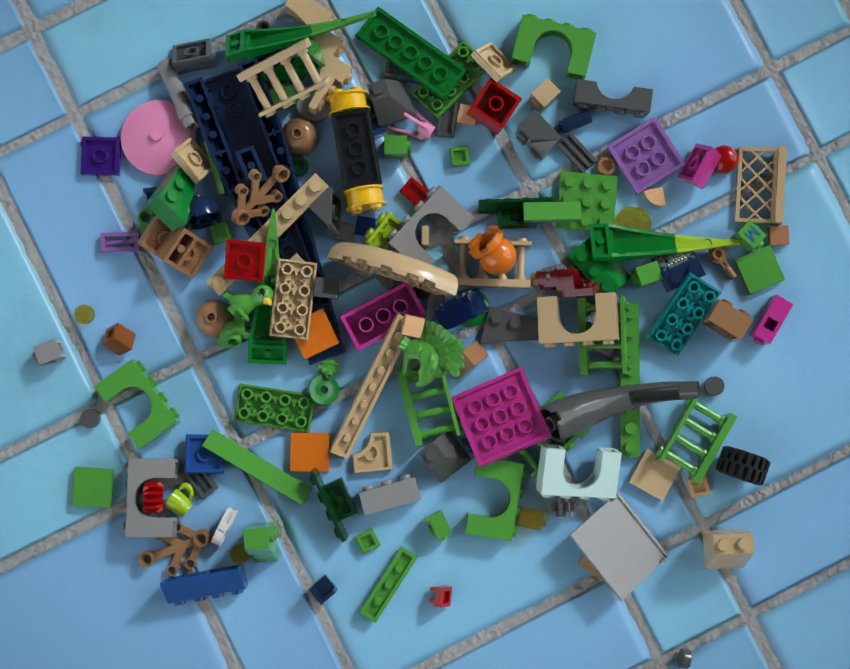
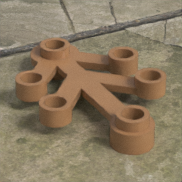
M276 165L272 170L273 175L260 189L259 183L262 174L257 169H252L248 173V178L251 180L250 200L247 203L246 195L249 191L248 188L242 183L235 187L238 202L237 208L231 215V220L234 224L242 226L247 224L252 217H266L270 212V208L264 203H278L282 200L283 194L277 189L271 191L268 195L265 194L277 181L285 182L289 178L290 171L285 166ZM255 205H259L257 209H252Z
M177 521L181 526L177 533L180 532L191 539L183 541L177 537H154L157 540L166 541L172 544V546L153 553L145 551L139 555L138 562L142 567H150L154 564L155 560L175 553L171 564L166 568L168 576H175L179 572L178 566L186 549L194 546L190 557L184 562L185 568L191 570L197 565L196 559L201 549L206 548L211 543L212 536L206 529L194 531L184 526L181 521ZM200 535L205 536L204 542L199 540ZM146 555L151 557L150 562L145 561ZM188 560L194 562L193 567L188 566ZM170 567H174V568H175V573H174V574L170 573V571H169V568H170Z

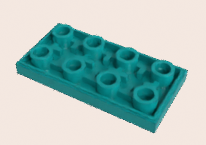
M688 272L646 334V337L679 356L722 292L691 272Z

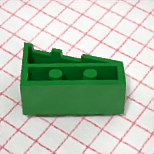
M178 164L169 170L145 205L174 232L187 224L190 212L189 205L193 198L195 183Z

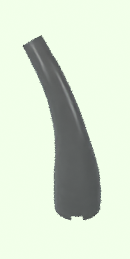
M669 381L572 394L543 405L544 408L541 409V413L552 432L551 439L555 442H560L618 413L636 407L664 401L699 399L700 385L699 381Z

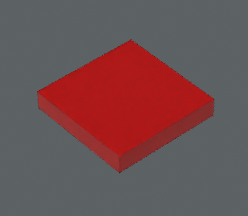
M227 239L224 278L263 282L267 243Z

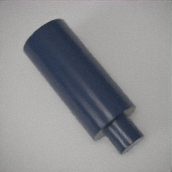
M585 110L559 121V125L553 128L557 133L562 132L565 134L592 123V118L589 111Z

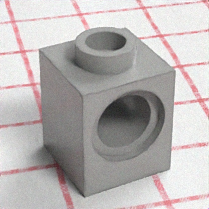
M53 339L33 347L35 351L33 352V357L39 365L46 366L67 358L59 339Z

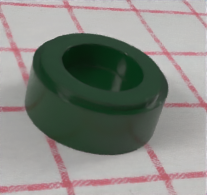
M303 157L293 158L292 163L296 176L302 177L306 175L309 170L306 159Z

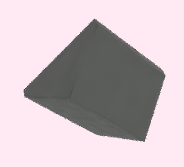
M210 38L173 45L172 65L178 74L216 67Z
M328 187L309 208L318 220L335 236H340L341 200L333 188Z

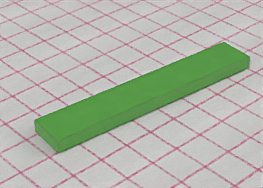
M213 429L202 447L301 506L312 490L309 486Z

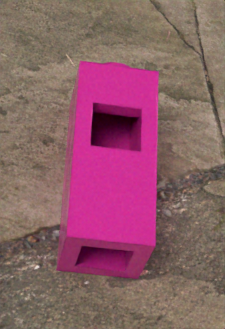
M779 295L771 296L749 336L753 337V341L761 346L771 344L793 304Z

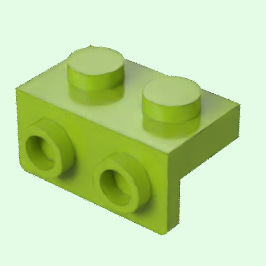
M390 211L382 212L376 219L378 223L374 228L368 229L364 235L366 238L363 242L369 246L386 250L389 248L390 245L386 242L389 239L387 237L394 228L397 230L402 225Z

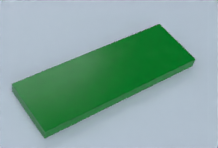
M378 6L375 10L377 16L369 18L356 33V38L445 101L466 75L467 69Z

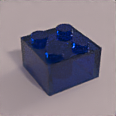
M472 290L455 296V298L438 304L439 309L435 310L434 313L439 324L444 329L450 330L489 310L480 291L472 292Z

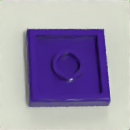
M82 136L80 174L120 176L121 138Z

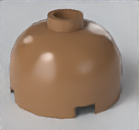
M296 118L291 119L284 125L283 131L290 155L305 157L314 152L318 145V133L311 122L306 119Z
M215 299L200 305L195 317L199 330L208 337H220L223 327L234 319V316L227 310L229 305Z

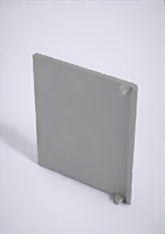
M619 492L616 493V499L610 498L569 535L620 601L629 595L653 570L669 557Z

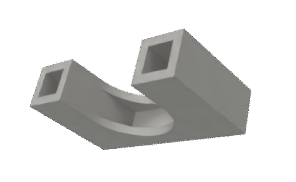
M433 186L426 193L428 197L424 201L420 200L413 207L415 211L410 216L407 214L400 221L402 225L397 230L394 228L387 237L389 239L386 242L397 253L432 264L435 259L419 245L415 236L419 220L431 213L438 214L456 231L461 232L474 218L442 186Z
M129 458L125 467V472L128 474V482L125 483L127 502L124 503L126 521L123 523V532L126 533L125 537H177V518L152 517L148 515L141 507L140 494L145 482H150L154 479H179V459Z

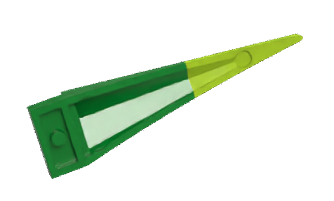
M609 223L589 224L588 228L592 262L611 261L612 263L741 245L743 242L742 240L668 234Z

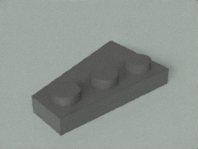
M489 307L480 343L539 340L538 319Z

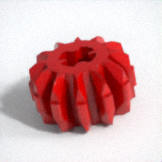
M145 482L143 485V511L150 514L161 513L163 510L162 482Z

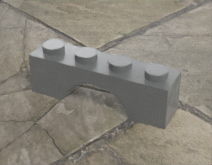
M577 79L572 106L577 107L579 110H588L590 108L596 109L595 111L599 113L612 111L616 115H626L627 113L633 114V117L644 118L651 110L653 89L634 87L626 97L611 99L601 93L596 81Z

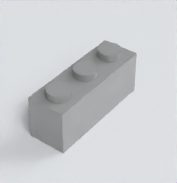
M410 474L400 476L399 481L392 482V479L380 482L381 486L375 488L373 484L362 487L363 491L359 492L365 516L421 500L415 476L411 477Z

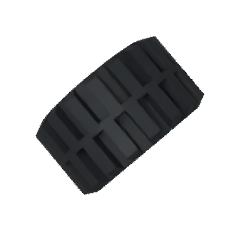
M723 446L715 469L722 474L755 485H763L771 462L759 455L731 446Z

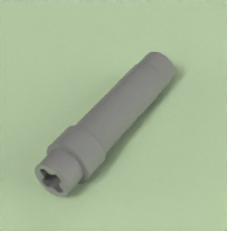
M164 59L160 61L157 66L175 105L180 122L184 124L187 131L197 129L199 124L178 72L172 65V60Z

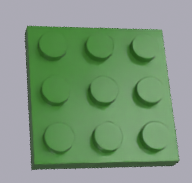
M561 171L558 202L581 201L582 220L581 222H556V229L589 232V224H614L618 176Z

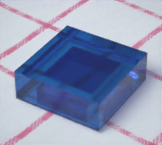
M357 215L354 235L364 236L369 228L375 227L376 219Z

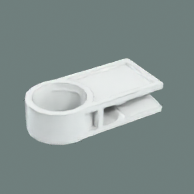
M232 507L226 509L212 537L211 543L219 547L222 545L238 510H232Z

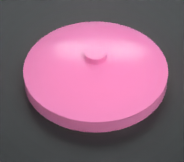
M153 100L139 105L128 115L121 131V145L127 159L138 170L153 176H166L171 168L178 165L170 153L190 136H193L198 142L197 129L192 131L185 129L184 124L180 122L173 102Z

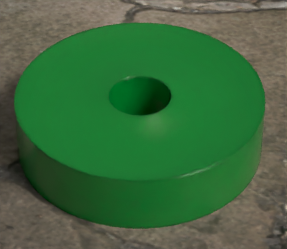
M319 375L312 379L308 385V396L316 405L327 406L338 398L339 385L334 378L327 379L326 375ZM321 387L326 389V393L321 392Z

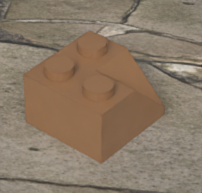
M719 299L714 303L701 324L731 342L742 340L753 319L749 317L750 314L742 309L738 311L733 308V304L728 300Z

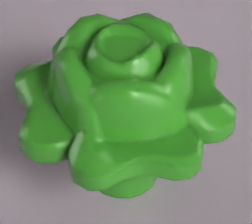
M331 359L324 360L322 364H318L317 372L318 374L326 375L327 379H332L335 373H339L340 365Z

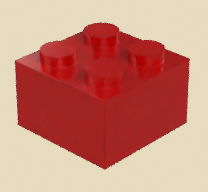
M490 77L468 110L467 115L498 135L522 98Z

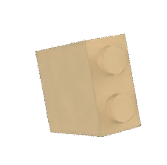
M741 528L702 530L705 570L743 568L754 554L752 532Z

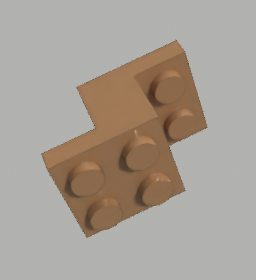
M156 215L137 242L192 279L214 248L184 227L173 232Z

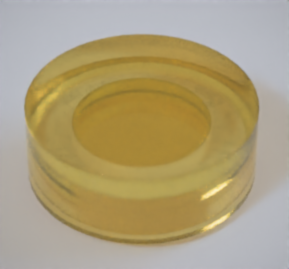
M80 305L75 309L74 317L79 323L89 324L95 318V311L88 305Z
M244 544L235 545L230 552L232 561L237 564H243L250 558V555L245 551Z

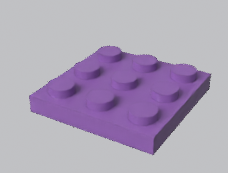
M653 117L606 147L636 195L686 165L656 117Z

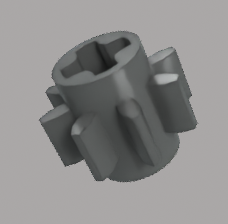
M557 496L556 502H551L552 512H556L557 517L571 516V511H575V502Z

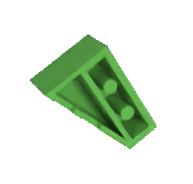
M275 522L251 524L243 529L245 551L251 555L255 563L278 561L276 540L279 538V528L275 526Z

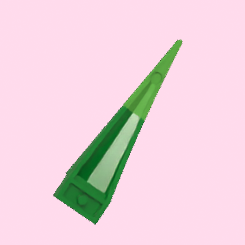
M375 11L347 18L309 25L243 29L226 35L225 57L228 63L240 61L244 57L249 60L293 45L307 37L310 39L377 15Z
M273 208L266 241L264 281L259 282V285H267L274 292L278 258L280 257L276 214ZM273 300L271 306L259 305L254 309L248 342L247 363L283 365L287 363V338L269 336Z

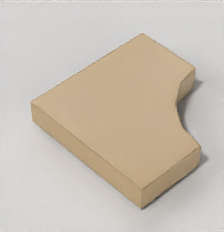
M389 431L370 433L367 446L361 452L352 454L354 474L393 470Z

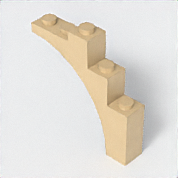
M288 0L285 4L286 13L296 19L301 25L334 20L333 12L313 0ZM331 32L311 38L320 45L326 65L320 68L319 76L321 80L326 77L330 79L326 84L327 88L315 92L308 106L309 112L315 116L319 111L322 112L327 104L325 102L326 97L331 94L332 90L337 89L336 86L343 89L345 84L349 85L353 79L352 67L338 59L344 51L343 40Z

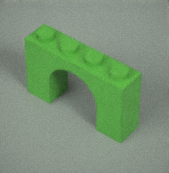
M523 14L511 62L529 68L536 43L544 37L556 36L564 40L570 50V59L565 77L584 80L596 32L589 28H576L570 23H556L555 20L550 18L540 19L534 14Z
M131 359L94 387L105 402L113 401L126 390L134 387L144 390L149 395L152 404L149 417L128 433L139 449H143L181 421L178 418L180 416L178 411L174 407L171 408L167 403L169 401L168 397L163 391L159 392L156 386L158 384L155 379L146 374L145 365L140 360Z
M500 459L480 468L476 461L474 475L493 478L503 482L509 492V501L506 508L494 516L468 512L465 526L466 534L512 541V537H516L517 525H514L515 517L519 518L520 506H517L518 498L522 499L524 487L520 486L521 480H525L527 471L523 463Z

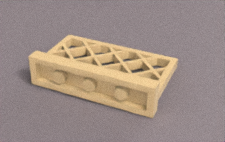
M779 146V148L739 147L735 223H746L751 220L753 223L782 225L787 157L786 146ZM743 152H751L756 158L747 164L743 159ZM765 152L774 153L773 161L768 165L761 158ZM757 159L765 166L758 174L750 167ZM747 168L754 175L749 182H746L741 177L742 172ZM766 169L772 174V179L767 184L759 176ZM756 178L764 185L758 192H755L749 186ZM746 187L754 194L747 201L740 196L741 191ZM765 188L771 192V198L767 202L758 195ZM755 197L763 204L756 211L748 204ZM744 206L753 213L748 218H739L740 210ZM763 207H766L770 211V219H762L757 213Z

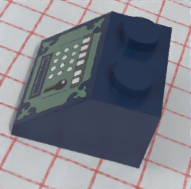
M693 251L651 258L652 262H658L663 276L661 282L667 293L677 289L688 272L699 278L706 275L699 258Z

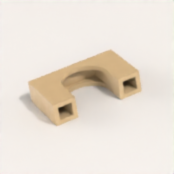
M615 292L595 293L596 318L594 324L590 329L579 334L568 332L561 324L559 298L557 296L537 297L539 344L544 345V348H556V344H564V347H574L575 343H583V346H593L595 342L602 341L603 345L615 344L614 341H619L617 294Z

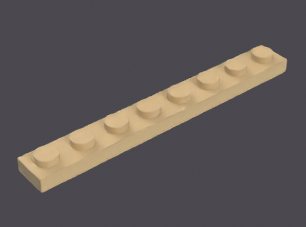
M316 173L275 213L278 238L329 187ZM270 219L248 241L266 243ZM225 264L206 282L219 296L237 280L224 278Z
M399 313L396 314L329 449L331 453L348 459L402 351L398 348V345L404 336L401 334V329L405 316Z

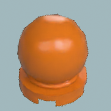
M498 226L487 227L489 231L482 235L479 232L468 245L470 248L468 253L473 258L479 260L483 270L498 276L507 273L513 268L516 262V250L509 240L502 238L503 233Z

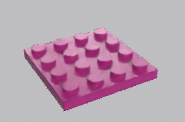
M522 367L451 397L480 468L552 437Z

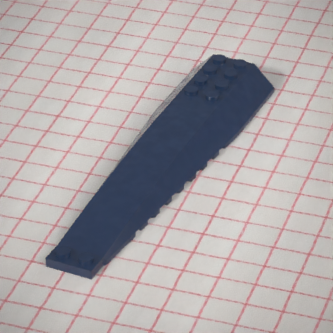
M256 57L239 63V68L204 80L200 77L184 83L210 156L223 180L235 209L238 202L235 187L242 183L240 178L243 177L241 171L237 172L233 162L236 161V151L254 145L267 179L273 175L272 170L276 165H283L290 171V176L285 182L277 181L265 194L268 195L271 191L277 189L283 194L282 200L278 203H264L270 208L269 214L266 217H252L247 224L243 225L249 238L271 218L273 208L276 213L300 189L278 114L275 113L268 118L266 115L259 117L258 113L264 108L250 82L247 83L246 80L240 82L236 76L243 70L257 64ZM257 77L256 79L268 101L273 105L265 80ZM249 191L246 195V203L250 200ZM255 205L252 209H257L259 205ZM305 211L278 238L279 257L290 260L297 253L305 262L317 263L316 277L325 278L307 212ZM313 296L312 313L322 308L324 309L340 343L307 358L309 365L346 352L339 335L340 330L330 298Z

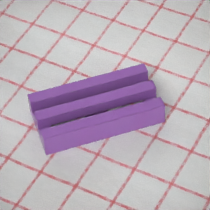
M101 233V252H141L140 245L137 243L141 237L140 233ZM135 237V240L106 241V238ZM135 244V247L106 248V245Z

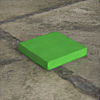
M771 245L734 259L748 295L785 280Z
M75 467L72 506L112 508L115 469Z

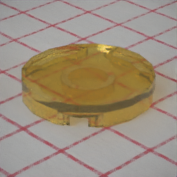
M627 207L617 214L614 225L651 231L652 222L648 213L642 208Z

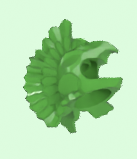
M425 321L421 338L415 337L416 340L411 341L404 335L399 341L398 348L405 352L402 368L403 375L407 378L418 373L419 381L415 384L417 387L428 385L435 378L445 375V371L451 373L454 377H459V370L464 368V363L462 362L464 356L461 354L464 352V344L457 340L454 335L450 334L447 329H444L442 325L436 324L433 321ZM412 359L419 360V364L411 369L410 361Z

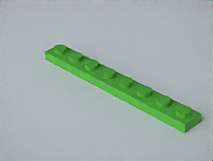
M629 303L630 311L626 312L628 358H631L632 369L628 370V374H622V368H619V387L640 384L639 303ZM619 330V341H621V330ZM619 349V361H622V349ZM640 407L619 413V448L622 453L621 457H640Z

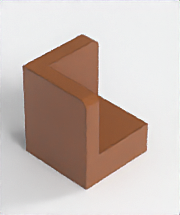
M116 323L106 329L102 345L118 355H123L132 349L136 334L123 325Z

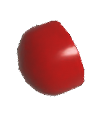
M721 145L716 147L715 150L722 156L714 171L719 174H727L733 171L738 164L737 152L731 146Z

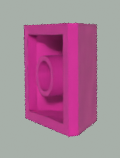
M696 143L685 162L686 165L682 167L677 177L703 190L722 155L711 146Z

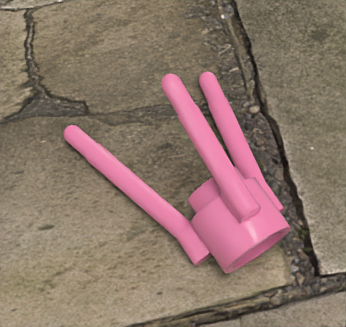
M414 109L415 115L421 122L406 112L403 115L418 125L416 131L419 134L387 126V129L423 141L424 138L429 140L435 126Z

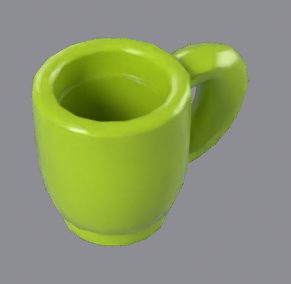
M188 482L182 483L178 489L173 491L163 506L172 513L183 517L192 506L190 500L194 495L193 486ZM182 489L187 490L189 493V498H187L180 491Z

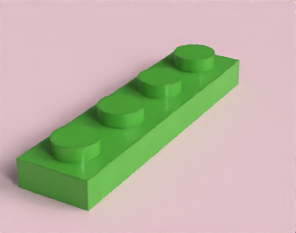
M401 546L361 608V614L373 622H377L418 558L416 554Z

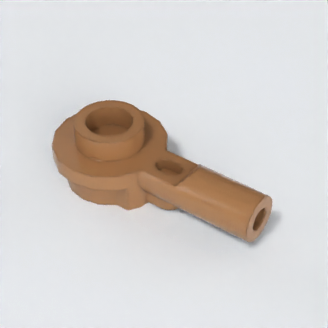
M724 247L708 250V259L714 264H719L730 280L737 276L726 261L727 252Z

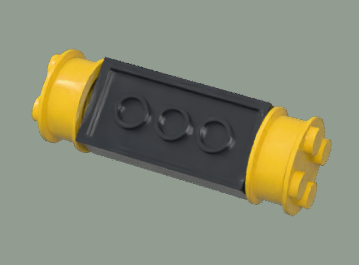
M354 86L349 90L343 91L342 89H334L326 97V101L330 103L331 108L329 117L332 121L344 190L342 194L346 196L348 206L345 208V211L351 212L352 216L361 215L364 211L369 210L371 213L382 211L381 208L387 205L382 195L384 185H382L371 122V109L366 103L368 92L362 89L361 86Z

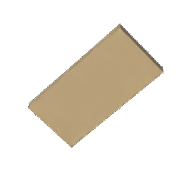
M278 258L269 336L308 340L317 263Z

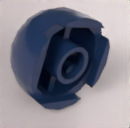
M200 194L193 196L189 205L190 212L185 227L188 228L190 226L194 230L212 226L211 222L215 220L217 223L220 222L222 213L218 203L214 199Z

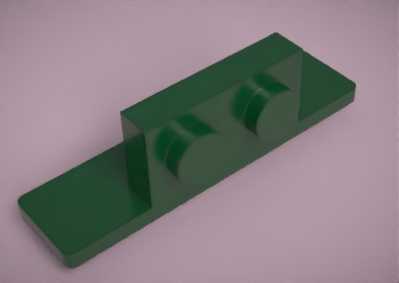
M555 197L479 200L478 214H497L499 229L537 228V223H524L523 202H555Z
M314 468L310 471V481L313 486L317 487L319 501L322 504L324 503L327 509L326 516L335 526L334 533L336 537L345 542L348 534L341 520L357 514L356 506L342 477L324 484L318 469Z

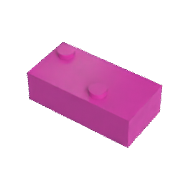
M404 282L340 316V319L357 351L384 338L397 313L403 316L407 314L416 317H423L427 314L411 284Z

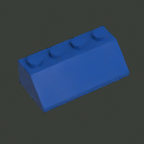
M242 563L169 577L160 583V587L168 604L174 603L177 606L185 604L186 600L190 599L198 602L205 600L206 596L212 595L213 598L225 596L224 593L232 592V595L243 593V589L248 587L245 566Z

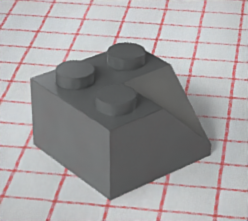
M536 110L532 111L518 125L515 133L517 141L523 146L526 145L530 149V154L535 159L539 158L541 161L557 147L562 138Z

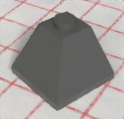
M383 79L367 84L379 127L408 119L403 115L404 112L412 117H416L405 82Z
M451 432L441 434L418 452L441 483L472 460Z

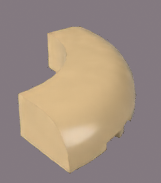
M341 242L334 245L327 255V258L356 272L378 274L405 283L412 282L411 286L433 295L456 296L458 279L454 274L400 253L364 244Z

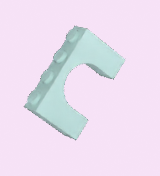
M541 444L536 490L543 497L553 498V495L565 499H571L572 496L584 500H590V497L603 501H608L609 498L616 499L622 455L617 449L597 447L594 470L590 477L581 483L572 484L566 482L563 475L566 450L560 445Z

